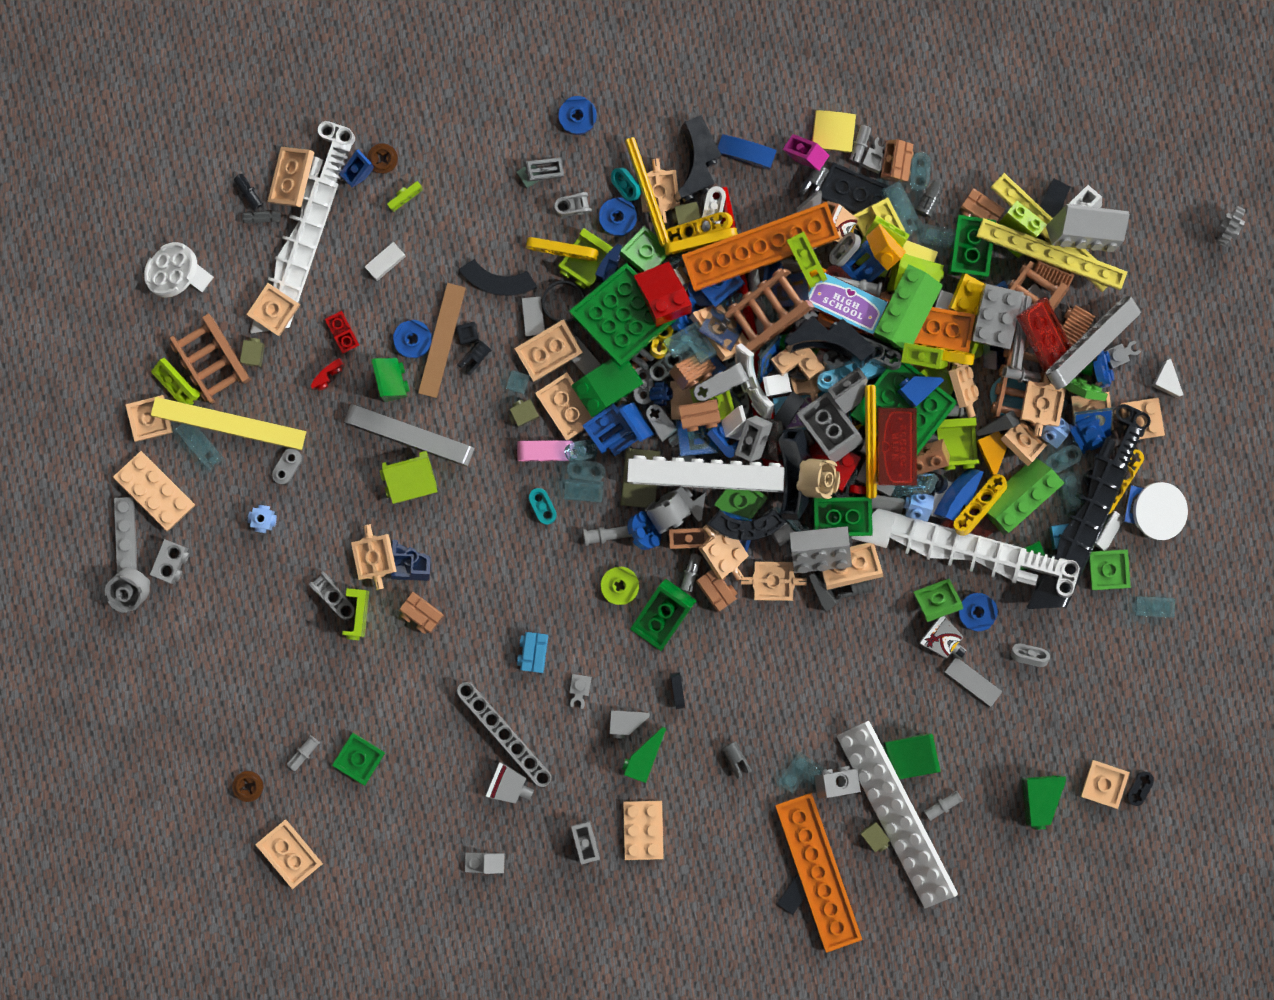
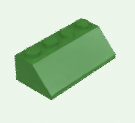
M908 264L874 331V337L902 351L904 343L914 344L943 285L928 273Z
M1035 458L1029 466L1025 465L1007 481L1006 491L986 513V516L1003 535H1006L1058 490L1064 482L1052 468ZM990 496L985 502L991 500L992 496Z

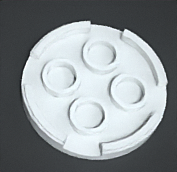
M178 242L168 243L160 247L161 249L152 258H149L144 271L145 283L157 296L166 298L178 295L190 285L197 269L196 256L189 247Z
M1160 482L1145 486L1134 501L1133 518L1135 524L1150 539L1167 540L1176 536L1183 529L1187 520L1188 508L1185 497L1178 488L1169 483Z

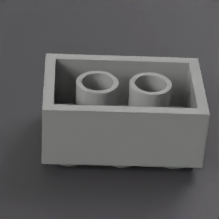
M984 284L971 341L1007 350L1011 349L1024 292Z
M829 392L824 393L797 413L800 421L829 460L837 462L864 442L860 433Z
M848 526L790 533L794 573L852 567Z

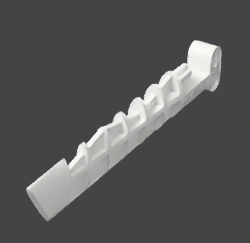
M324 121L318 126L319 135L324 140L332 143L320 178L318 177L324 160L313 156L301 205L300 218L293 215L289 216V218L299 222L290 237H282L287 242L279 255L275 257L274 278H268V280L274 282L273 286L296 302L299 301L330 211L338 187L336 182L337 179L341 178L339 173L342 171V166H345V163H343L344 159L348 158L346 153L350 152L351 146L355 142V135L349 128L329 121ZM326 127H331L332 133L328 136L323 135V130ZM344 133H349L350 139L346 142L341 141V136ZM293 317L291 318V320L285 328L290 327ZM254 320L250 333L270 331Z
M879 508L872 514L873 536L852 537V539L872 543L887 548L891 538L907 547L906 554L912 549L927 557L928 560L930 558L949 559L948 565L950 566L953 560H971V572H973L975 562H978L993 570L991 577L994 578L997 572L1012 580V583L1015 584L1016 581L1036 586L1038 575L1020 570L1021 567L1059 578L1056 591L1062 598H1068L1073 594L1079 574V565L1073 560L1062 558L1056 560L1054 559L1055 556L1048 558V554L1041 556L1040 552H1038L1037 555L1033 553V550L1026 552V548L971 533L961 536L956 533L955 529L909 518L905 515ZM1073 565L1076 568V572L1072 575L1067 574L1065 567ZM1062 584H1069L1071 590L1068 593L1061 592L1060 586Z

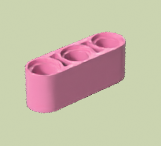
M517 441V461H573V441Z

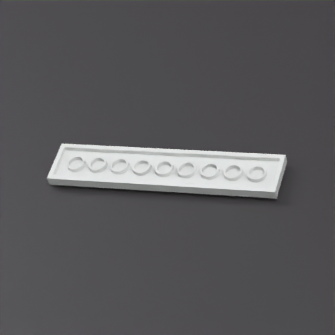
M867 721L837 735L836 737L852 768L857 769L859 781L924 908L926 909L958 895L870 722Z

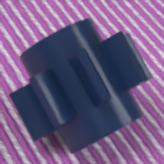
M656 382L655 387H652L649 391L650 400L655 405L667 406V401L673 398V390L668 386V383Z

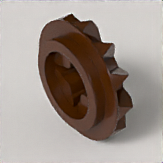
M380 143L370 149L367 159L372 163L373 171L378 174H387L394 170L397 165L398 155L392 146ZM377 153L382 156L387 155L388 165L384 162L378 163L380 159Z
M244 771L235 777L232 788L239 800L251 802L261 796L264 786L263 780L257 773ZM246 781L248 783H256L251 787V792L248 789L241 790L246 785Z

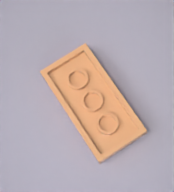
M142 451L113 476V479L166 532L195 506Z

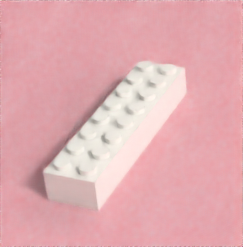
M634 455L633 459H629L627 482L641 485L784 493L785 468L781 467L780 463H769V466H762L761 462H750L749 465H742V461H730V464H723L722 460H711V463H704L703 459H691V462H685L684 458H672V461H666V458L656 456L653 457V460H647L645 456Z

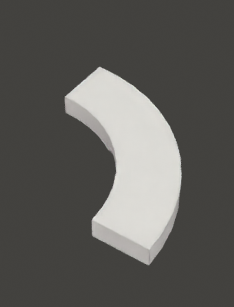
M740 343L736 345L735 363L741 362L749 378L748 381L741 384L744 393H748L752 400L751 405L763 419L769 420L772 417L774 404L765 395L757 381L754 370V353Z

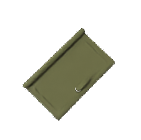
M626 448L621 505L647 508L653 501L656 502L657 485L628 483L629 459L634 458V455L645 456L647 460H653L654 456L660 457V451Z

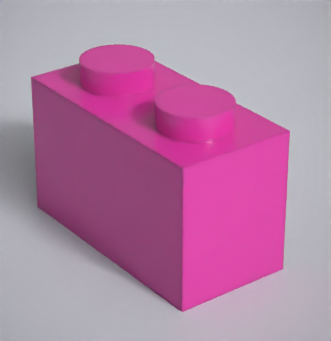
M792 134L782 149L794 161L820 171L830 156L817 143Z

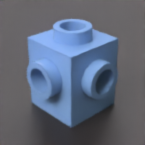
M1061 418L1059 427L1043 426L1041 438L1055 448H1058L1070 433V424Z
M912 490L910 497L905 498L903 507L906 508L905 516L928 522L933 510L934 496Z
M258 505V508H253L252 512H249L248 523H250V527L255 528L254 532L266 533V530L272 531V527H275L277 515H274L275 512L270 510V506ZM259 515L264 516L263 522L258 521Z

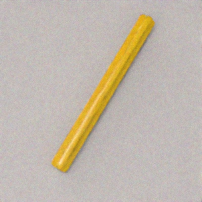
M634 137L625 140L659 243L661 246L670 243L636 140Z
M866 385V497L876 498V386Z

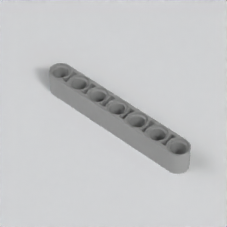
M1126 296L1117 302L1046 371L1045 374L1056 390L1069 384L1140 315L1141 311L1131 296Z
M350 404L344 420L347 424L465 466L469 465L475 449L466 444Z
M469 682L460 684L457 693L463 702L534 783L540 787L547 786L552 778L547 768L473 684ZM465 685L470 686L472 690L471 694L467 697L461 693V689ZM476 700L484 702L483 710L477 711L474 708ZM493 714L497 717L495 725L487 723L488 715ZM501 729H507L510 732L507 740L500 738L499 732ZM515 743L520 744L523 748L520 754H515L512 751V746ZM527 758L534 759V768L529 769L525 766L524 762ZM539 773L547 774L548 781L546 783H540L537 780Z

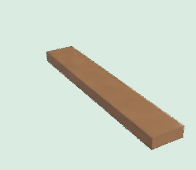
M447 283L418 394L433 398L438 397L466 287Z

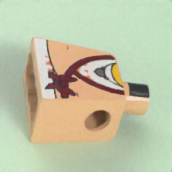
M827 201L840 237L836 241L839 242L849 232L859 235V229L855 228L858 222L857 218L841 205Z

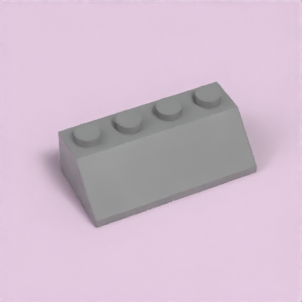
M1066 204L1046 225L1051 244L1054 246L1114 252L1125 240L1130 214L1129 211Z

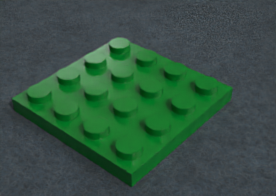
M627 263L569 311V314L620 368L676 321L675 319L656 327L634 279V275L637 273Z
M894 357L893 360L890 362L891 364H893V362H897L896 357ZM902 362L901 367L897 370L886 368L873 384L876 386V436L878 437V409L914 410L916 457L958 402L940 387H937L920 404L912 408L897 392L901 388L899 384L907 377L911 379L914 376H926L911 364ZM865 396L850 414L851 417L864 427Z

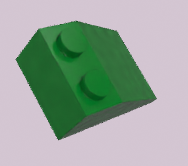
M958 215L947 275L961 277L962 274L966 273L975 279L986 280L989 277L993 243L976 237L983 218Z
M398 358L371 359L380 397L385 402L408 397L407 392H410L408 381L403 380L402 374L405 373L403 362L399 363Z
M611 358L571 386L591 417H595L644 383L629 361L620 368Z
M872 498L812 499V530L848 526L849 537L873 536Z
M665 579L658 586L630 629L662 651L697 600Z
M662 726L630 756V759H625L622 770L625 771V776L644 783L647 782L666 727Z

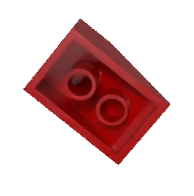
M670 262L634 275V279L656 327L692 313L691 301Z
M816 441L815 444L809 447L812 459L829 460ZM849 452L835 462L837 464L835 466L836 471L840 472V484L837 490L840 493L845 489L861 461V457L852 452Z

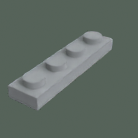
M132 497L114 498L117 573L126 567L137 570L135 500Z

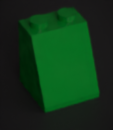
M932 733L884 742L883 749L899 779L941 772Z
M1066 776L1022 778L1026 825L1031 826V829L1041 830L1046 829V825H1051L1066 783Z

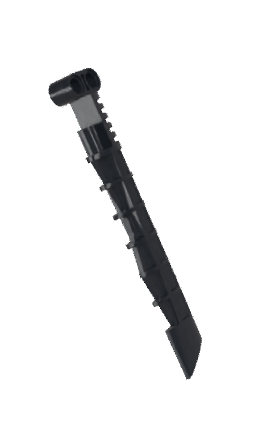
M1126 404L1116 407L1112 413L1113 419L1116 422L1126 426L1112 459H1109L1116 441L1106 437L1099 454L1094 455L1095 462L1092 475L1086 474L1085 476L1091 480L1088 497L1077 494L1076 497L1085 501V503L1075 516L1068 514L1067 517L1072 519V521L1063 533L1058 536L1059 543L1054 559L1059 560L1062 558L1077 562L1079 574L1075 588L1129 469L1127 465L1132 462L1130 458L1135 456L1133 451L1138 449L1136 445L1141 442L1139 438L1143 437L1151 422L1148 414ZM1119 409H1124L1127 412L1125 419L1119 416ZM1137 417H1142L1144 419V425L1142 427L1137 425ZM1068 565L1065 567V572L1072 575L1076 572V568L1073 565ZM1041 574L1027 609L1067 607L1072 595L1068 598L1060 597L1056 591L1059 578L1055 576L1049 578ZM1064 583L1060 586V591L1063 593H1068L1071 590L1069 584Z

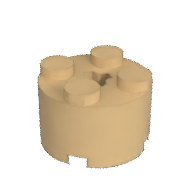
M823 459L802 461L800 463L799 480L796 485L797 490L801 491L806 497L832 498V493L837 492L840 484V472L836 471L835 468L837 464L832 460Z

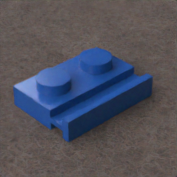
M1095 414L1078 421L1076 425H1069L1070 431L1083 454L1089 449L1092 451L1102 447L1106 435Z

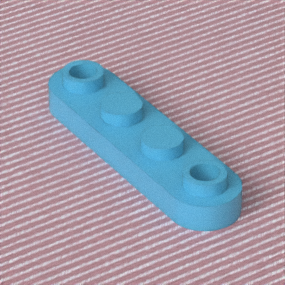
M870 361L861 370L867 379L870 380L879 377L886 368ZM853 363L823 372L818 376L817 387L823 392H829L827 389L859 366Z

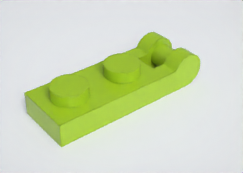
M803 231L787 239L810 288L816 286L815 284L820 281L828 280L805 232ZM816 269L818 274L811 277L809 272Z
M165 358L160 359L152 369L151 373L178 402L193 405V401L199 398V391L192 388Z

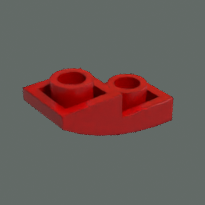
M342 310L325 318L342 354L359 346Z
M340 358L327 365L316 376L311 384L313 390L321 391L329 387L328 383L331 382L328 375L334 376L342 372L341 368L345 366Z

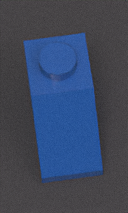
M358 149L339 174L351 187H354L364 181L374 167Z
M914 376L911 379L907 377L899 384L901 388L897 392L914 408L944 380L941 377Z

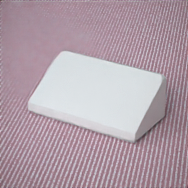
M393 242L370 261L365 268L378 281L406 256Z
M1114 511L1109 515L1094 545L1103 551L1108 549L1124 521V518L1118 512Z

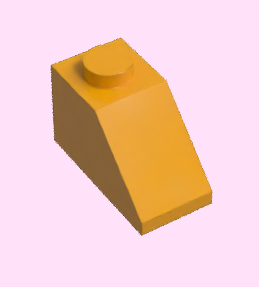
M881 224L866 235L874 257L887 271L900 261L906 253Z
M999 431L976 441L991 476L998 473L1007 449L1005 443L1001 440L1004 434H1000Z

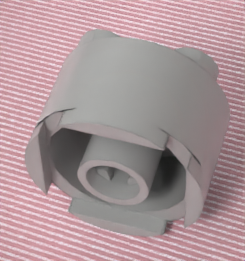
M676 490L664 494L658 502L653 501L645 509L659 534L667 531L671 526L673 528L680 526L683 523L682 519L691 514L690 509Z
M129 567L119 571L105 587V596L107 595L109 605L122 613L136 610L149 595L150 580L138 570Z

